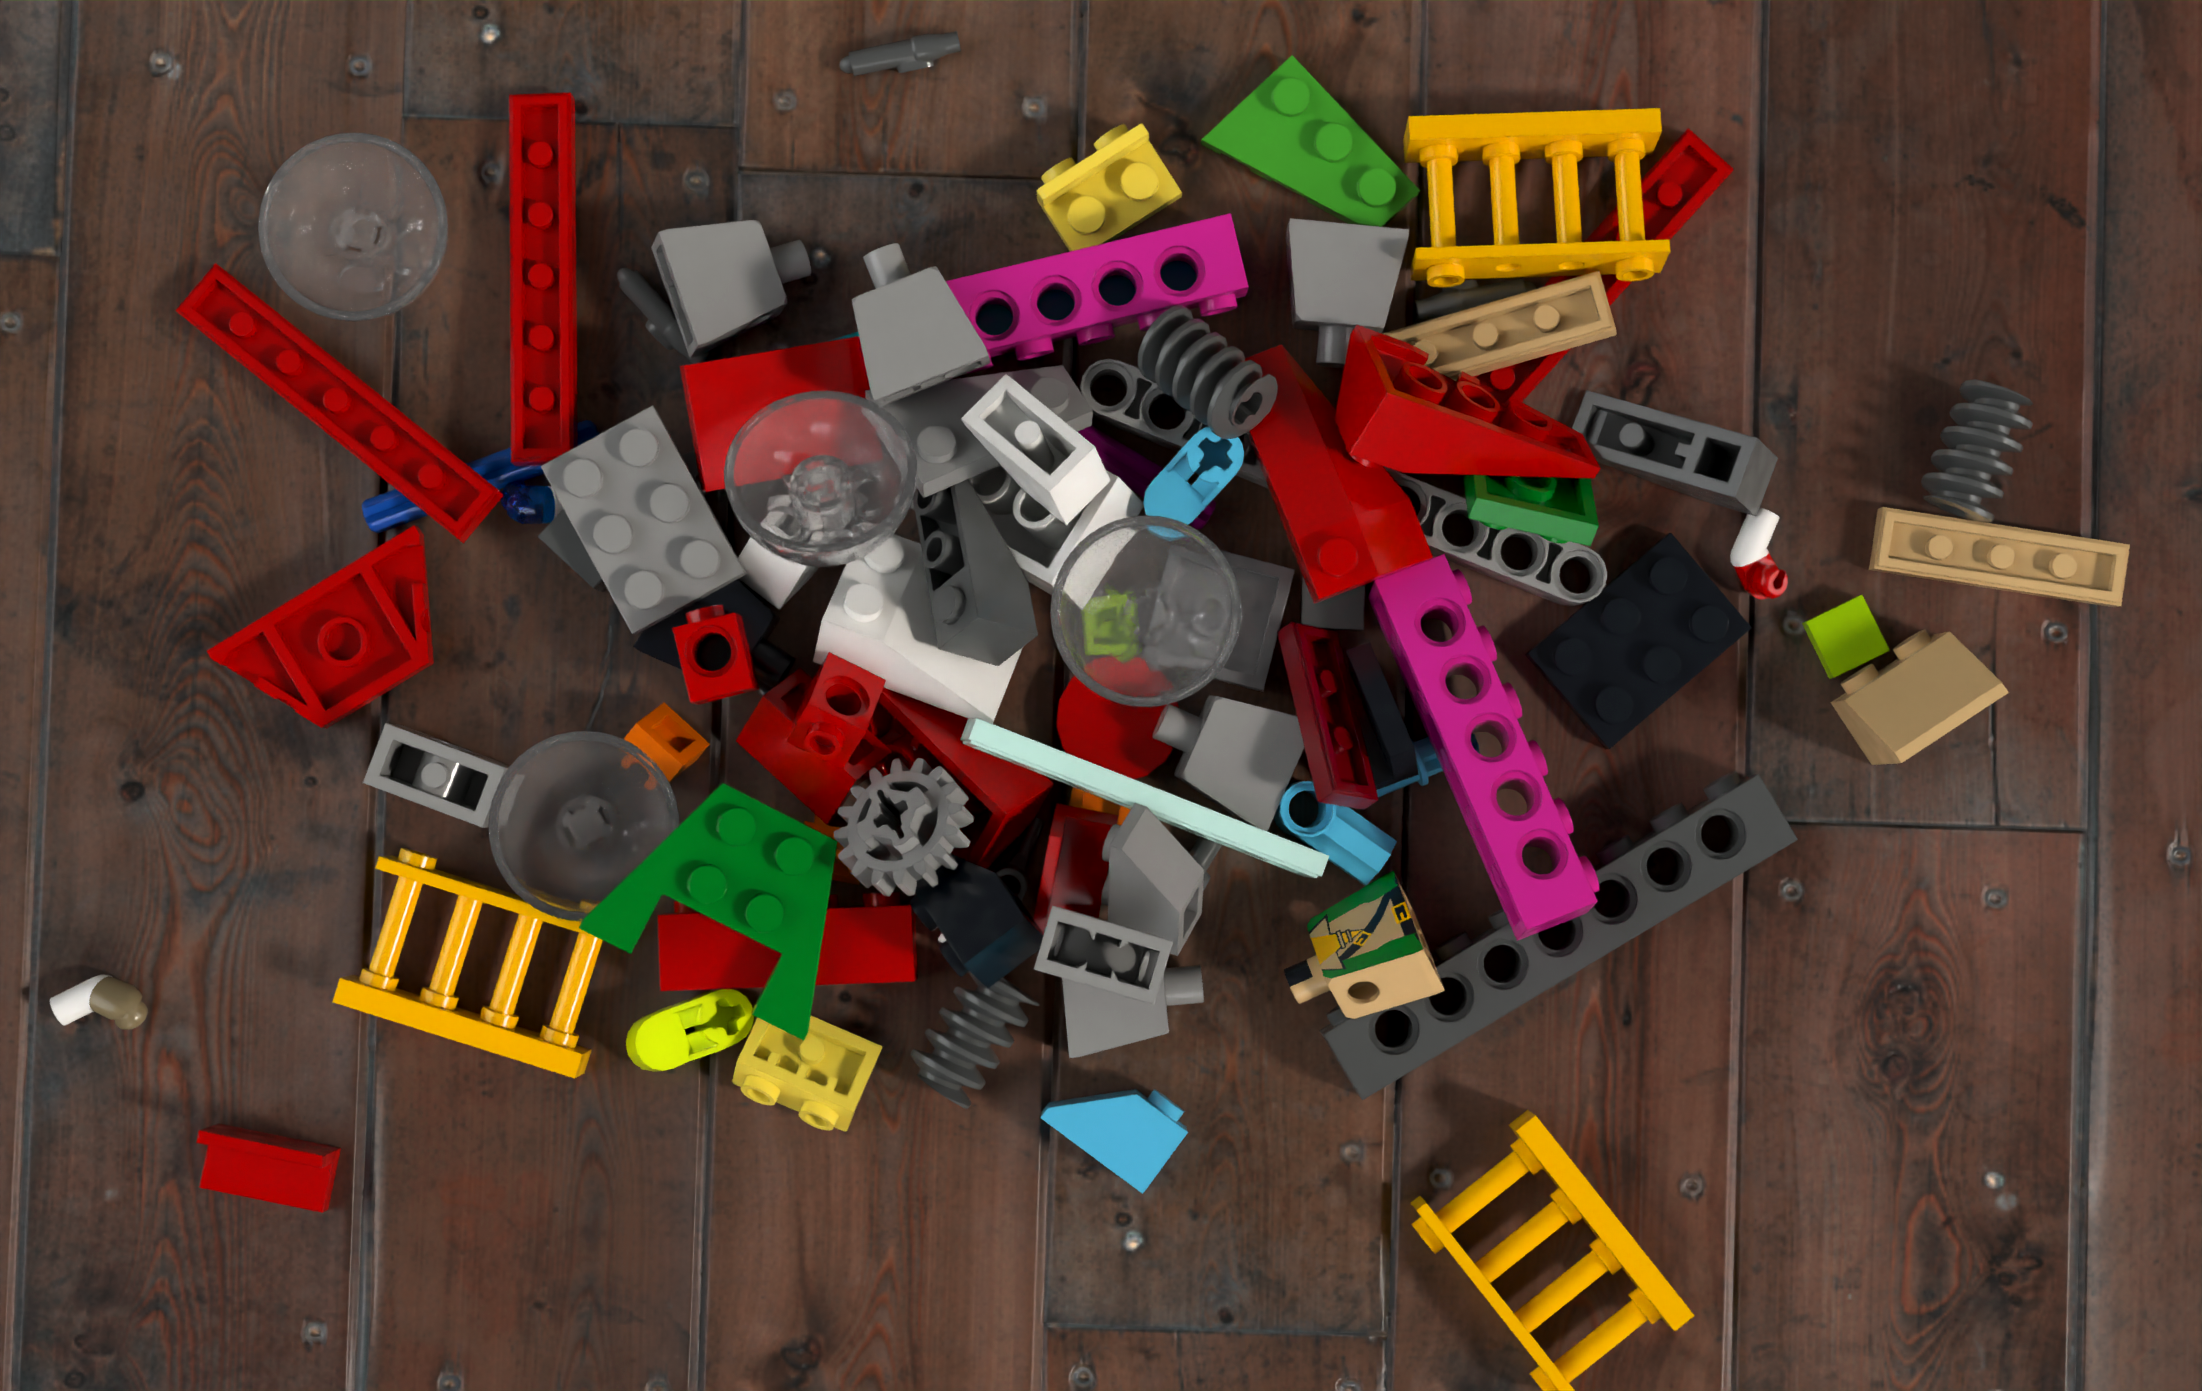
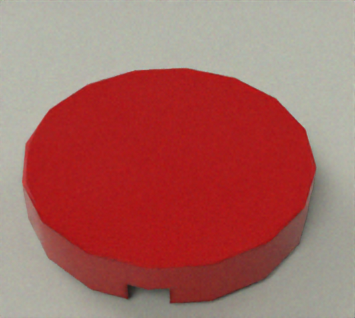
M1113 657L1089 664L1071 678L1059 699L1056 726L1062 748L1070 755L1132 779L1147 776L1167 760L1174 748L1154 739L1153 732L1167 704L1179 708L1175 691L1160 672L1139 660Z

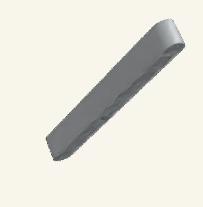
M1104 359L1089 366L1082 376L1080 392L1093 410L1092 417L1100 422L1176 452H1179L1194 434L1205 427H1209V425H1205L1194 418L1192 412L1184 408L1185 419L1175 429L1165 430L1155 426L1149 417L1151 406L1161 399H1172L1174 401L1175 399L1162 392L1158 388L1157 383L1146 379L1137 367L1119 360ZM1108 375L1120 379L1126 386L1127 391L1123 401L1109 407L1097 403L1091 395L1093 383L1100 377ZM1247 433L1243 434L1244 458L1243 464L1236 476L1268 488ZM1383 466L1403 491L1414 500L1416 515L1432 554L1436 556L1445 554L1446 559L1563 606L1572 607L1589 602L1597 597L1605 587L1607 580L1605 562L1592 549L1573 542L1554 543L1538 534L1507 528L1498 530L1487 527L1477 520L1468 518L1465 498ZM1459 514L1469 519L1473 526L1474 534L1468 546L1458 547L1447 542L1442 532L1443 520L1447 515ZM1506 538H1521L1530 547L1532 554L1531 562L1526 569H1511L1502 560L1500 551L1502 543ZM1565 561H1578L1588 570L1589 584L1583 593H1571L1561 584L1559 573Z

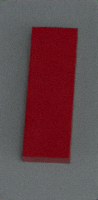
M1291 622L1279 630L1277 634L1317 801L1364 810L1378 801V795L1338 633L1333 630Z

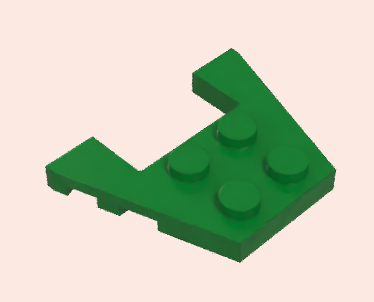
M722 782L583 918L579 928L631 954L660 897L666 895L781 953L752 1010V1015L804 1040L809 1029L838 841Z

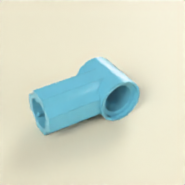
M1294 781L1289 783L1274 815L1276 825L1284 833L1298 838L1313 850L1328 855L1330 862L1364 886H1367L1391 856L1397 841L1350 807L1320 803L1318 801L1316 820L1304 828L1297 825L1289 814L1291 799L1301 791L1312 794L1316 801L1317 797L1313 781Z

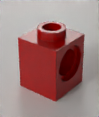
M715 605L687 612L685 615L688 624L672 628L690 703L700 705L759 690L741 615L735 612L725 615L723 605ZM722 635L730 644V659L723 668L716 671H708L700 663L698 656L699 648L708 637Z
M829 652L804 693L785 742L843 770L867 732L886 680Z

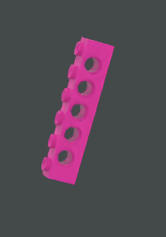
M1231 213L946 281L984 343L990 358V364L965 374L990 368L993 366L991 357L1010 352H1016L1017 360L1032 359L1054 352L1052 342L1077 337L1080 346L1103 342L1115 337V327L1138 322L1140 331H1147L1163 312L1176 305H1183L1189 310L1199 308L1201 316L1224 313L1238 307L1236 298L1245 297L1249 288ZM1173 261H1183L1194 269L1197 280L1187 290H1172L1162 281L1160 273L1164 266ZM1115 275L1129 279L1136 291L1130 302L1120 306L1107 303L1099 292L1102 282L1108 277ZM1052 290H1061L1070 295L1075 304L1071 314L1062 320H1050L1044 317L1038 309V303L1045 293ZM995 304L1006 307L1013 316L1012 324L1007 331L999 335H989L978 327V315L985 307Z
M1445 554L1375 580L1368 599L1516 940H1521L1588 913L1598 902L1594 894L1599 891L1597 875L1586 856L1578 858L1570 840L1569 834L1573 833L1574 828L1569 811L1561 798L1552 799L1543 778V776L1548 774L1545 757L1535 740L1527 742L1517 720L1522 717L1519 698L1509 682L1502 684L1492 663L1497 660L1494 642L1484 625L1476 627L1467 606L1472 603V596L1463 573L1459 569L1452 571ZM1427 619L1443 621L1450 628L1452 638L1444 642H1436L1429 639L1421 629V622ZM1452 675H1462L1469 678L1476 687L1477 696L1471 699L1455 697L1446 686V678ZM1477 732H1488L1494 735L1501 744L1502 753L1496 757H1485L1479 754L1471 743V735ZM1503 789H1512L1519 792L1526 801L1527 812L1517 816L1507 814L1498 805L1497 792ZM1538 847L1546 851L1552 861V871L1548 874H1536L1530 871L1522 859L1523 849Z

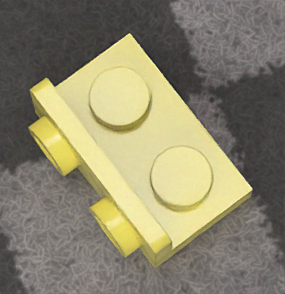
M1143 123L1130 131L1125 124L1113 128L1093 144L1097 150L1095 153L1077 164L1072 157L1067 158L1041 176L1044 185L1036 190L1037 201L1069 251L1112 242L1182 197V191L1150 143L1149 133Z
M810 1016L809 1029L804 1040L757 1017L736 1062L732 1082L740 1086L742 1093L749 1099L769 1106L775 1105L777 1102L798 1111L799 1117L815 1128L833 1130L835 1127L839 1130L847 1131L883 1046L813 1016Z

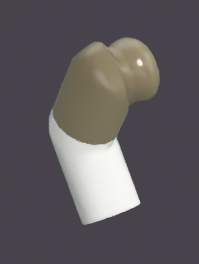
M104 974L94 976L50 998L52 1011L57 1020L64 1026L92 1012H96L108 1019H114L118 1028L131 1030L141 1025L148 1013L147 1006L141 1001L142 994L134 985Z

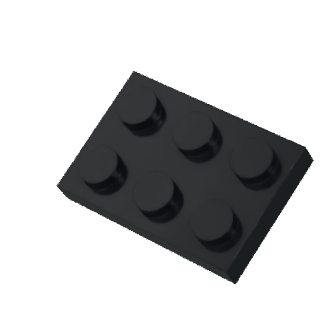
M1670 532L1607 584L1597 597L1586 602L1525 655L1605 749H1610L1752 627Z

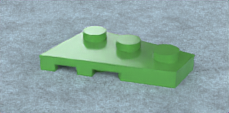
M1293 55L1201 139V145L1219 155L1223 153L1249 167L1250 171L1270 182L1271 180L1306 198L1310 204L1348 224L1384 227L1420 192L1419 188Z

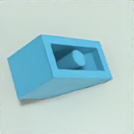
M1137 1089L1049 1102L1041 1112L1040 1117L1142 1194L1188 1133L1187 1127L1178 1121L1185 1111L1156 1089L1152 1091L1148 1098Z

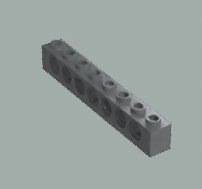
M1736 770L1704 787L1703 791L1708 798L1689 810H1686L1681 802L1652 818L1649 822L1654 831L1639 840L1632 842L1629 835H1625L1597 851L1595 854L1600 863L1593 866L1598 882L1600 884L1603 881L1611 880L1619 886L1622 892L1621 906L1615 913L1609 916H1602L1593 906L1588 913L1567 921L1569 933L1567 939L1560 946L1547 948L1540 941L1538 933L1517 941L1502 907L1488 917L1492 925L1490 929L1473 939H1470L1467 932L1464 931L1435 948L1434 952L1438 960L1434 961L1440 979L1445 977L1454 978L1461 987V1000L1453 1010L1437 1012L1432 1007L1429 997L1356 1019L1345 1017L1339 1005L1329 1011L1326 1017L1331 1024L1319 1031L1357 1095L1362 1100L1366 1099L1797 841L1796 835L1760 775H1746L1740 778ZM1712 816H1718L1723 819L1729 829V839L1726 845L1716 852L1709 850L1701 839L1702 826ZM1659 848L1667 849L1673 855L1676 863L1674 875L1663 884L1654 882L1647 872V860L1651 853ZM1497 945L1508 946L1515 956V967L1512 973L1502 980H1492L1484 970L1485 955L1491 948ZM1388 1010L1403 1012L1408 1021V1030L1405 1037L1395 1044H1383L1377 1039L1375 1034V1023L1378 1017Z

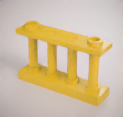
M1660 108L1408 116L1403 138L1404 163H1420L1422 167L1427 168L1431 247L1415 249L1410 268L1411 281L1427 280V284L1432 287L1446 288L1460 285L1465 279L1577 276L1599 271L1600 275L1616 274L1618 280L1632 282L1648 279L1654 273H1661L1671 252L1670 239L1645 240L1640 160L1645 155L1653 154L1662 133ZM1583 157H1608L1609 161L1614 162L1620 241L1582 242L1577 162L1582 160ZM1520 159H1545L1547 163L1552 164L1557 243L1519 244L1514 164L1518 163ZM1458 161H1483V164L1489 166L1494 245L1456 246L1452 166L1456 165Z
M401 848L398 857L392 855L379 856L375 869L398 875V879L369 969L362 968L360 977L350 975L339 979L332 1002L571 1078H577L584 1074L592 1050L576 1045L579 1035L574 1033L603 940L580 929L579 926L583 918L594 907L581 904L577 914L435 869L436 857L407 848ZM426 884L458 894V898L430 986L422 987L420 995L397 989L399 978L395 977L394 973L422 885ZM487 903L518 913V917L490 1005L482 1006L480 1014L456 1007L459 997L455 996L454 992L482 904ZM544 921L579 933L550 1024L542 1025L541 1032L537 1033L516 1026L519 1016L514 1014Z
M1526 1110L1508 1125L1519 1138L1510 1145L1513 1152L1436 1213L1433 1212L1421 1196H1418L1411 1202V1205L1421 1217L1411 1225L1434 1254L1444 1247L1449 1251L1539 1365L1529 1373L1543 1391H1575L1569 1384L1647 1320L1653 1325L1661 1318L1672 1330L1677 1331L1695 1315L1538 1117L1529 1110ZM1543 1169L1558 1188L1549 1195L1553 1201L1474 1263L1451 1233L1527 1172L1530 1171L1534 1176ZM1583 1219L1597 1237V1239L1589 1244L1592 1251L1513 1313L1490 1283L1569 1221L1574 1225ZM1622 1268L1637 1287L1628 1294L1631 1301L1555 1362H1552L1530 1333L1604 1273L1609 1271L1614 1275Z

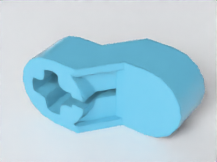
M1205 427L1194 434L1154 478L1145 491L1143 505L1145 513L1152 524L1163 530L1175 531L1183 529L1192 523L1233 479L1242 466L1244 450L1241 440L1238 437L1222 439L1210 430V427ZM1196 472L1199 477L1190 485L1187 481Z

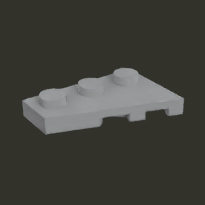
M1059 365L950 379L879 408L873 399L871 391L865 390L866 406L920 494L925 498L1000 465L964 425L961 418L1005 374L1010 376L1077 432L1092 426L1093 410L1064 366Z

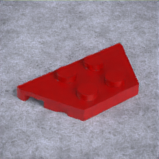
M413 525L207 650L208 655L213 661L236 672L253 683L256 688L290 706L296 713L320 728H329L434 664L424 534L418 526Z

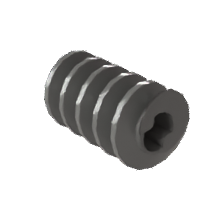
M1172 306L1163 312L1151 324L1142 340L1138 352V367L1141 374L1146 379L1157 383L1158 388L1162 392L1174 397L1178 405L1191 411L1194 418L1205 425H1209L1210 430L1222 439H1233L1248 433L1270 412L1277 396L1278 384L1276 378L1270 374L1262 377V368L1258 363L1252 360L1245 361L1244 352L1235 346L1228 347L1226 338L1217 332L1210 333L1209 325L1199 318L1193 319L1191 310L1185 306Z
M1977 379L1966 380L1961 384L1959 391L1960 395L1968 403H1956L1950 410L1951 418L1959 426H1947L1941 432V441L1949 449H1939L1933 452L1931 462L1940 472L1927 473L1923 476L1921 480L1922 487L1932 495L1923 496V499L1959 517L1975 521L1993 522L1995 516L1980 503L1982 498H2003L2004 492L1994 485L1990 479L1992 475L2012 476L2014 469L1999 457L2001 452H2022V444L2011 437L2009 433L2011 429L2030 430L2033 423L2018 411L2020 406H2031L2033 403L2029 398L2008 388Z
M970 971L968 973L977 984V989L974 991L956 986L953 991L963 1006L961 1012L944 1007L939 1011V1014L949 1027L948 1031L942 1032L928 1028L924 1033L935 1050L932 1053L913 1049L910 1053L920 1068L917 1076L939 1094L965 1109H968L972 1102L962 1089V1086L981 1090L986 1083L976 1065L996 1069L1000 1063L998 1056L990 1045L995 1044L1010 1048L1015 1041L1006 1028L1005 1023L1025 1027L1029 1021L1019 1003L1040 1005L1036 1000L1004 978H1001L990 988H987Z

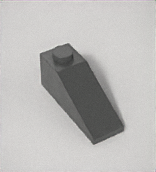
M1588 390L1585 392L1572 429L1583 434L1599 463L1690 497L1753 516L1758 514L1778 457L1756 437Z

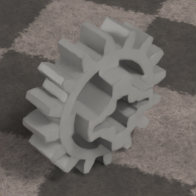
M899 758L894 759L891 764L890 774L883 776L876 768L871 769L869 776L872 784L868 788L864 789L857 785H853L850 788L852 795L857 799L854 806H843L838 809L837 813L848 823L847 826L834 831V838L844 847L838 854L839 859L866 888L873 885L884 896H890L896 885L907 896H912L915 894L917 880L922 878L932 887L938 885L936 870L941 865L955 870L958 864L950 855L954 848H966L970 844V840L960 831V828L974 822L973 815L963 806L969 800L967 794L944 768L938 766L933 770L922 758H917L910 770Z

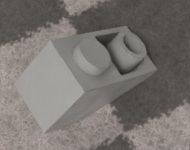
M1134 803L1122 825L1114 824L1105 839L1102 859L1109 862V874L1103 887L1101 901L1102 904L1108 906V921L1173 941L1170 954L1178 956L1202 914L1204 869L1148 807Z

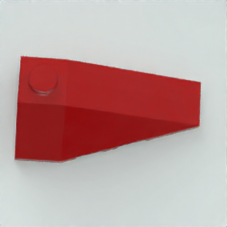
M1356 324L1350 334L1334 420L1346 445V451L1360 464L1370 468H1377L1379 465L1402 473L1594 479L1601 468L1582 433L1518 400H1512L1506 408L1499 404L1492 394L1480 387V380L1462 371L1455 381L1425 365L1429 356L1427 352L1404 341Z
M1281 344L1245 358V361L1252 360L1261 366L1262 377L1270 374L1276 378L1278 384L1276 400L1270 412L1247 434L1313 603L1316 604L1432 559V553L1408 495L1382 465H1379L1377 468H1370L1360 464L1348 454L1346 445L1334 420L1336 409Z
M883 687L868 730L892 751L883 766L878 769L883 776L890 774L892 761L898 758L909 770L917 758L924 759L933 770L938 766L944 768L967 794L969 800L963 806L974 818L973 823L960 828V831L970 840L969 847L954 848L951 854L987 869L1032 823L1054 783L1046 776L962 744L963 741L960 738L968 718Z

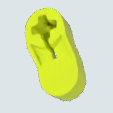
M717 989L662 1008L633 1023L626 1038L628 1056L635 1065L643 1070L665 1071L719 1052L747 1037L753 1026V1007L748 998L738 990ZM694 1026L695 1031L686 1034L684 1029Z

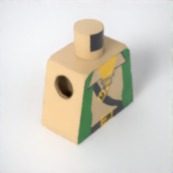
M1394 871L1383 875L1311 918L1307 924V929L1316 955L1284 969L1287 982L1299 1004L1331 990L1345 1017L1351 1019L1363 1017L1445 991L1416 913Z

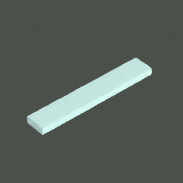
M978 718L967 720L960 738L964 745L1128 809H1131L1134 803L1146 806L1161 822L1303 877H1322L1329 856Z

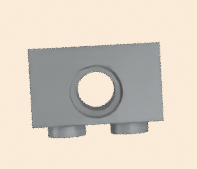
M385 723L363 783L479 827L487 828L497 826L518 768L403 725Z

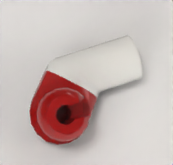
M1760 507L1757 516L1746 515L1731 550L1730 558L1745 591L1757 599H1774L1780 597L1788 585L1786 571L1776 566L1767 549L1780 517Z

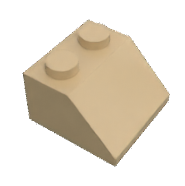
M1924 629L1894 647L1893 651L1898 659L1881 670L1877 671L1875 666L1870 664L1841 682L1840 684L1846 693L1830 703L1871 765L1903 763L2009 692L2003 683L1950 631L1934 634L1930 637Z

